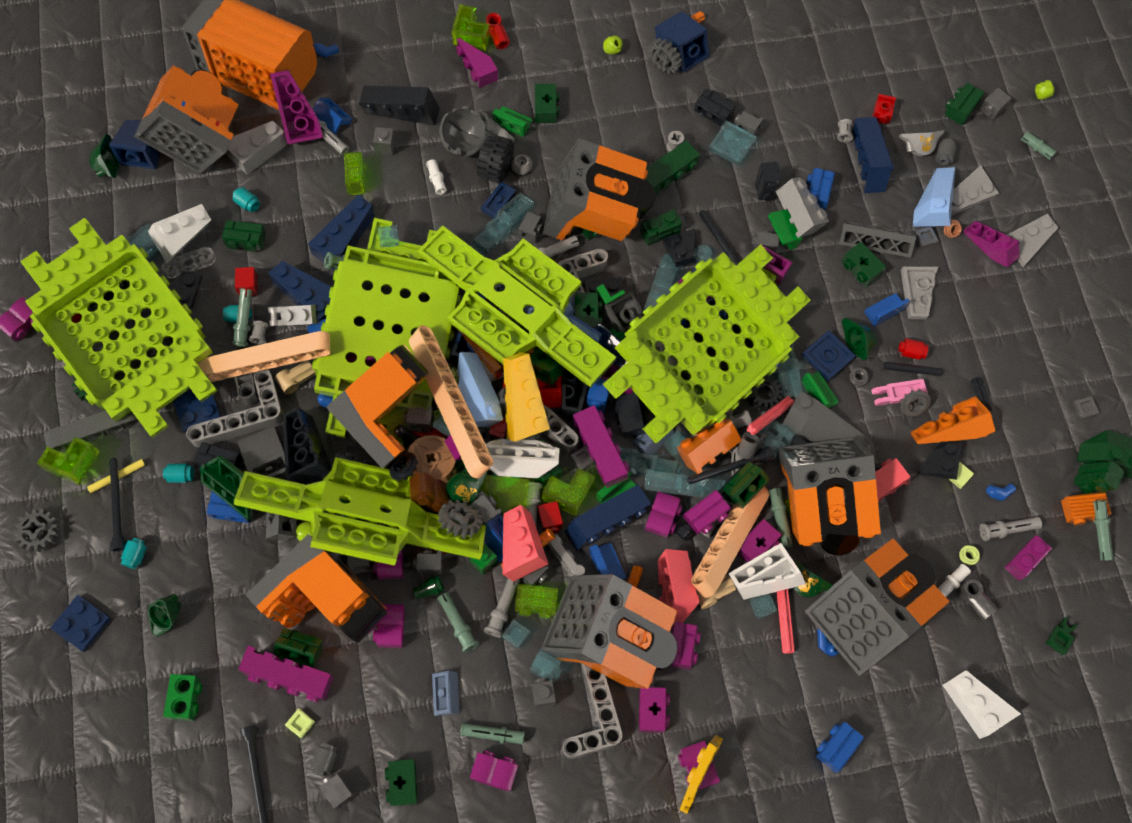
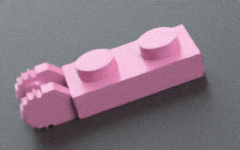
M924 379L891 383L886 386L876 387L871 391L873 395L887 392L888 397L878 398L874 401L876 406L889 403H901L900 399H903L905 394L911 393V390L917 391L921 389L923 392H927Z

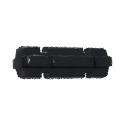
M973 378L970 382L972 388H975L973 390L975 396L991 411L992 406L990 402L988 403L989 398L985 387L982 386V378Z
M399 424L395 427L394 433L398 437H402L401 439L410 446L418 438L409 430L406 431L407 428Z

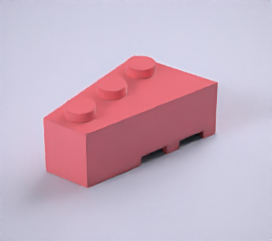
M522 505L504 513L503 575L514 582L548 565L532 514Z

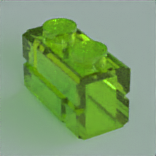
M362 152L345 153V185L348 195L365 194V166Z
M518 584L515 612H519L521 616H531V613L539 614V617L547 619L551 618V615L555 616L558 588Z

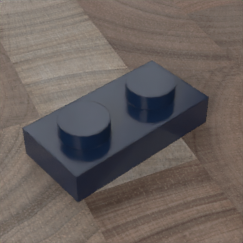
M500 182L482 205L481 211L497 219L515 196L516 190Z

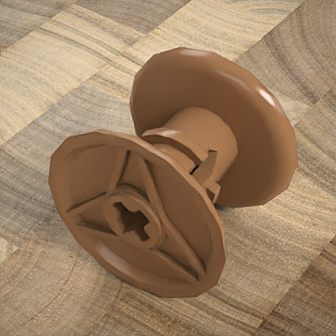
M425 435L416 439L410 445L407 452H412L419 461L416 465L417 470L413 471V475L418 472H424L431 475L434 479L448 483L451 477L457 474V465L444 442L445 438L436 435Z

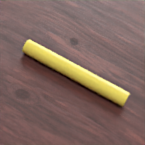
M143 459L119 470V479L146 466ZM110 475L87 486L89 492L93 493L111 484Z

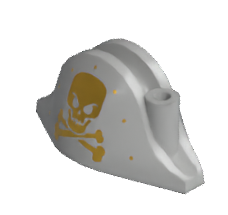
M944 130L930 133L900 134L899 138L906 143L907 152H911L915 156H925L935 150L937 141L944 133Z

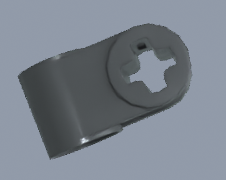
M255 372L234 377L238 395L246 406H253L259 400L254 380Z
M746 430L742 436L737 454L744 459H752L764 446L768 434L758 432L755 435H751Z

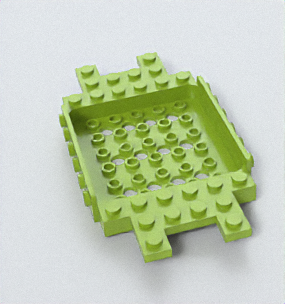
M83 218L69 228L79 243L48 264L37 251L20 261L41 289L25 301L34 313L30 315L33 320L31 324L37 332L41 331L43 333V341L49 347L52 346L54 348V356L59 361L63 360L66 364L64 369L70 376L74 375L77 379L74 381L81 391H86L88 395L85 397L92 406L96 404L102 410H106L116 422L132 411L153 438L169 427L158 411L185 391L191 389L201 403L217 392V389L198 366L199 362L213 352L203 340L206 336L201 331V328H203L197 318L192 319L190 317L191 310L186 304H180L178 300L181 297L174 289L170 291L167 287L170 283L164 275L160 277L157 274L159 269L153 261L150 263L147 261L148 255L142 247L138 249L135 244L130 245L123 235H120L106 245L87 219ZM122 281H129L130 286L128 289H120ZM106 292H113L114 297L112 300H104ZM93 302L97 303V310L94 312H89V304ZM144 309H151L152 313L149 317L143 318L141 316V312ZM81 314V321L79 323H73V315ZM128 320H135L136 324L134 328L127 329L125 327ZM112 331L119 332V338L117 340L109 339V335ZM172 337V345L164 346V338ZM102 342L103 349L95 352L93 350L94 344ZM150 348L157 349V355L153 358L147 356V351ZM136 359L140 360L141 366L138 369H132L131 362ZM118 371H124L125 377L121 381L115 380V374Z
M374 218L367 249L347 245L344 261H339L338 270L335 269L334 287H331L329 292L331 300L325 309V316L327 317L321 326V331L330 334V354L315 358L312 369L315 370V375L317 376L314 391L317 394L332 396L334 400L370 368L365 364L367 357H374L377 362L387 352L391 355L395 353L402 360L404 366L410 364L414 367L413 373L416 376L417 384L424 378V375L409 344V339L412 336L411 331L419 328L421 325H425L432 330L445 359H449L451 348H447L449 341H453L454 330H451L452 324L447 321V317L461 302L462 295H458L460 286H457L456 283L418 255L417 251L422 246L389 239L393 225L392 221ZM429 230L427 241L435 234L436 231ZM365 281H370L373 284V288L366 291L362 288V284ZM389 285L392 288V292L388 295L381 292L382 286ZM408 289L411 292V296L406 299L402 298L400 291ZM421 293H427L430 299L427 302H421L418 297ZM356 317H363L365 324L363 326H356L354 319ZM375 321H382L384 328L382 330H375L373 323ZM397 324L401 325L403 332L395 334L392 331V327ZM354 353L357 355V360L349 363L346 360V355ZM426 379L379 421L387 427V430L390 432L388 435H393L402 446L404 441L401 439L402 437H398L394 433V429L399 424L407 428V424L404 423L405 412H408L409 408L415 409L417 407L428 410L434 399ZM330 412L325 433L345 437L346 428Z
M761 244L737 266L724 252L715 260L710 258L706 262L704 260L700 261L695 266L696 271L694 273L689 271L682 277L684 281L681 284L676 282L669 289L670 294L667 296L665 293L656 300L658 304L655 307L650 305L642 312L644 316L641 319L637 316L629 324L631 328L625 333L626 338L615 347L627 363L603 385L615 399L630 387L656 417L643 430L655 444L679 422L692 435L699 432L705 425L708 427L714 422L720 423L726 418L727 415L725 413L728 410L733 411L740 404L738 400L741 397L743 399L748 397L752 393L750 389L753 386L758 387L765 381L763 377L766 374L771 375L777 369L775 366L777 363L780 362L782 364L790 357L788 353L792 348L789 346L799 336L787 322L810 299L799 286L786 297L761 269L773 257ZM708 296H712L715 299L716 304L714 306L707 303L706 299ZM721 310L728 313L727 320L720 318L719 312ZM681 320H689L690 328H684L681 325ZM736 324L741 328L740 334H735L732 331V325ZM700 333L703 336V342H696L694 334ZM748 338L753 341V348L745 346V339ZM662 342L665 346L664 351L656 350L655 343ZM708 347L715 349V357H710L707 354ZM669 356H674L677 359L678 363L676 366H671L668 363ZM724 361L728 364V371L720 369V362ZM684 370L690 373V380L688 381L683 380L681 377V372ZM695 385H700L703 388L702 395H697L694 392Z

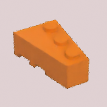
M725 418L720 423L714 422V425L709 428H703L697 432L696 436L681 441V445L676 448L689 469L699 475L703 472L702 467L708 462L713 464L716 461L714 457L720 453H727L741 442V438L731 420Z

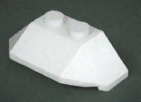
M501 438L485 443L493 459V465L490 467V470L498 476L539 478L559 463V448L543 441L518 440L513 442Z

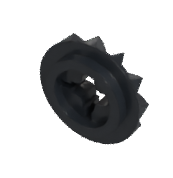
M404 452L397 456L390 466L389 473L391 478L401 482L402 480L407 481L408 476H413L412 473L417 470L416 465L419 463L416 458L417 456L412 452Z

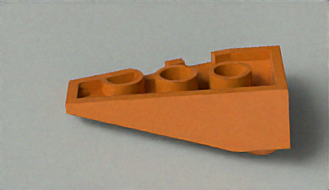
M975 396L957 403L953 406L954 410L947 414L945 412L939 414V419L936 421H928L910 433L917 444L978 439L996 431L990 411Z

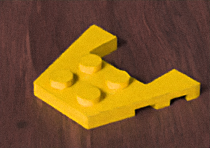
M715 735L707 748L702 747L697 757L699 765L697 768L692 767L687 778L689 786L679 809L680 811L688 813L723 738Z

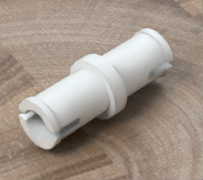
M429 160L426 164L430 173L429 179L434 185L436 194L443 195L447 191L443 182V173L440 172L436 160Z
M961 564L951 575L945 577V581L938 589L947 597L954 589H958L960 583L971 574L970 569L966 565Z

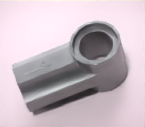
M975 579L969 580L958 588L960 598L967 601L982 620H985L998 610L983 592V586L979 581ZM968 586L972 588L973 594L969 593Z

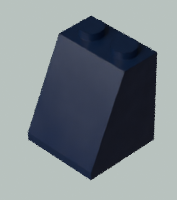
M683 11L655 26L656 40L658 38H661L662 41L666 39L668 44L671 42L672 47H676L677 52L681 54L679 58L682 59L680 62L682 65L678 69L682 73L710 57L707 29Z
M125 120L109 145L121 166L155 170L160 151L134 137L141 122L140 120Z

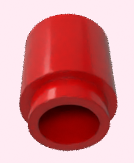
M905 338L904 341H900L898 352H901L903 357L917 360L925 359L928 345L922 341Z

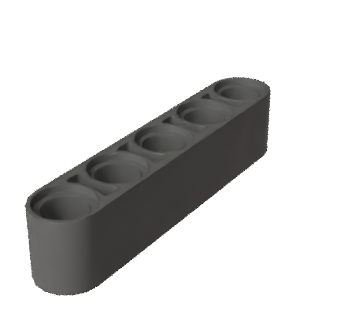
M103 411L51 429L43 435L48 453L59 454L136 427L141 423L132 411L117 422L110 417L107 411Z

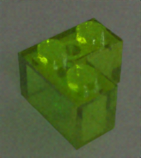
M459 4L451 31L453 45H458L457 38H461L473 47L486 51L490 38L489 24L477 22L476 7Z
M74 437L65 453L47 446L37 464L45 471L80 486L99 451L91 443Z
M579 468L570 484L551 476L542 492V500L548 503L557 501L560 509L577 517L595 484L596 477Z

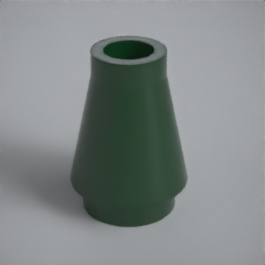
M431 576L419 586L413 588V593L417 600L439 595L444 591V586L439 576Z

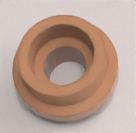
M954 219L951 220L950 226H944V234L949 238L957 237L962 230L960 223Z

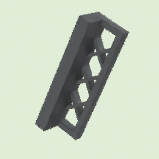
M846 220L842 221L839 245L854 247L858 244L856 243L857 241L862 242L861 239L870 235L875 241L870 245H865L869 250L911 258L916 240L914 233ZM846 231L853 232L857 237L851 242L844 241ZM885 238L890 239L893 244L887 249L882 248L879 244ZM902 242L910 243L908 252L899 251L897 245Z

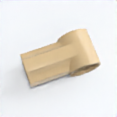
M306 360L291 370L285 369L280 371L275 376V380L284 394L288 395L295 392L300 384L315 376V370L312 369L310 362Z
M726 575L715 594L711 597H703L696 589V593L699 596V605L702 610L706 609L736 589L732 579Z

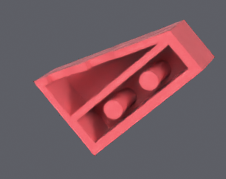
M889 458L881 464L882 468L875 471L878 502L888 494L896 492V489L903 484L907 485L910 483L911 477L897 458L894 460Z
M665 549L658 558V584L662 585V596L659 597V601L677 610L675 622L683 623L699 604L696 588L691 583L693 577L691 560L689 559L688 551Z

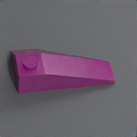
M289 70L270 73L287 144L323 138L319 119Z

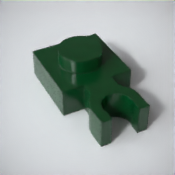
M1067 617L1061 620L1059 626L1057 625L1052 629L1045 642L1061 655L1068 652L1074 640L1070 632L1074 631L1077 627V624H1073L1069 628L1066 624L1068 621Z

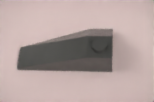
M633 292L616 299L602 307V311H598V317H602V325L608 330L616 329V332H624V334L631 328L629 324L637 316L641 319L643 314L642 308Z
M803 392L799 393L779 429L791 437L798 435L802 436V439L813 442L856 437L862 442L865 437L864 434L821 402Z

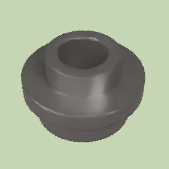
M855 368L850 372L849 380L855 386H863L868 381V373L863 368ZM855 376H860L861 380L856 379Z

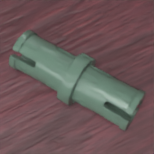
M1029 131L1021 138V141L1032 147L1034 152H1039L1048 160L1056 153V150L1044 143L1045 140H1040Z

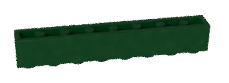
M687 140L646 168L648 170L646 179L641 181L639 188L635 189L631 196L642 206L649 198L653 199L659 191L667 189L676 179L680 180L686 172L694 170L699 165L700 154ZM577 227L588 241L601 235Z

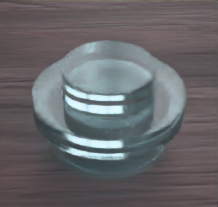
M699 245L694 250V257L698 262L702 260L706 262L712 257V251L706 245Z

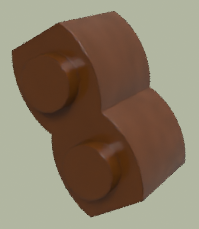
M418 472L409 479L411 500L415 503L426 505L435 512H439L444 503L448 504L450 496L447 492L446 482L434 479L431 475L424 472Z

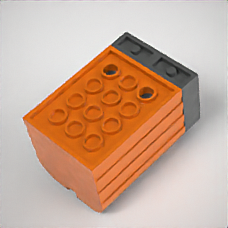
M203 0L182 26L197 71L212 73L222 85L279 110L270 73L289 70L301 91L304 90L315 74L317 56L313 47L314 43L311 32L241 0Z

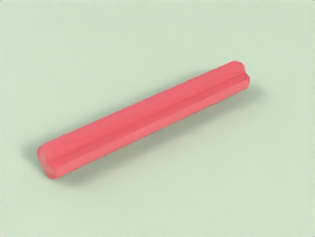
M790 396L785 397L750 423L747 431L751 435L758 433L791 408L792 404H794V399H791Z
M785 589L777 591L782 652L791 654L794 653L795 649L789 590Z

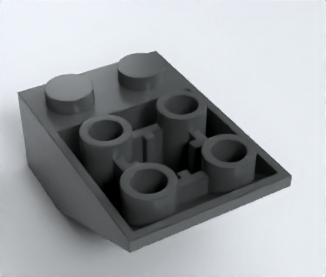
M274 426L237 441L248 472L286 480L284 448Z

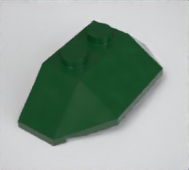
M1105 430L1080 444L1077 462L1091 464L1113 461L1123 469V477L1132 479V437Z
M221 455L200 467L201 483L245 519H252L254 509L234 505L244 473Z

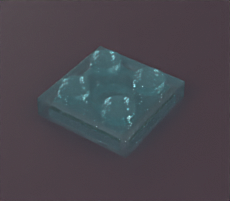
M726 121L708 150L739 166L753 146L757 136Z

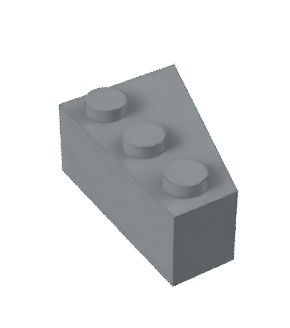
M274 121L233 136L225 154L248 175L287 145L285 132Z
M800 177L792 178L776 191L784 210L788 209L791 215L790 223H795L798 230L796 232L797 238L814 234L829 222L826 212L819 207L816 197L809 192L806 182Z

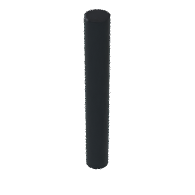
M884 362L885 370L941 376L942 369Z

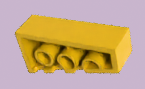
M521 352L503 358L504 384H506L507 439L515 442L549 430V423L529 354Z

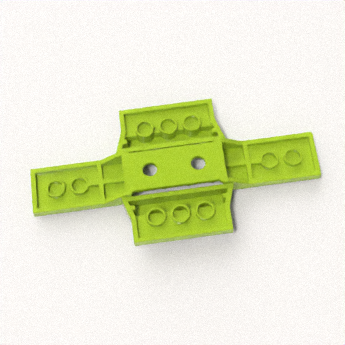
M442 225L417 251L419 256L466 291L461 303L447 317V321L503 364V358L521 352L525 353L537 346L592 388L616 361V356L573 325L564 315L569 304V298L582 285L581 281L524 238L510 252L496 260H491L482 256ZM496 284H504L505 289L502 292L495 291L494 287ZM481 293L483 296H485L497 307H499L501 310H503L505 313L511 316L514 320H516L518 323L524 326L527 330H529V334L477 294ZM530 305L535 310L532 314H525L523 311L524 307Z
M335 457L332 470L323 481L308 485L245 471L234 500V505L311 522L313 537L310 547L394 566L397 555L406 543L479 560L483 552L486 526L482 525L478 534H473L471 538L468 535L465 538H462L461 535L454 537L453 532L448 534L447 528H441L442 523L438 522L439 516L437 514L426 512L411 500L409 479L413 476H408L407 481L402 480L398 482L391 478L389 469ZM339 499L348 500L350 503H342ZM380 508L391 510V512H382ZM336 513H338V514H343V515H346L348 518L342 517V516L333 515V514H336ZM361 518L367 520L368 522L359 521L355 519ZM379 522V523L387 524L389 527L382 526V525H377V524H374V523Z

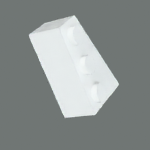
M200 204L152 224L148 232L164 260L168 263L207 227L211 219L203 205Z
M781 543L729 573L743 600L806 584L800 570Z
M966 670L942 685L979 739L989 736L1021 714Z

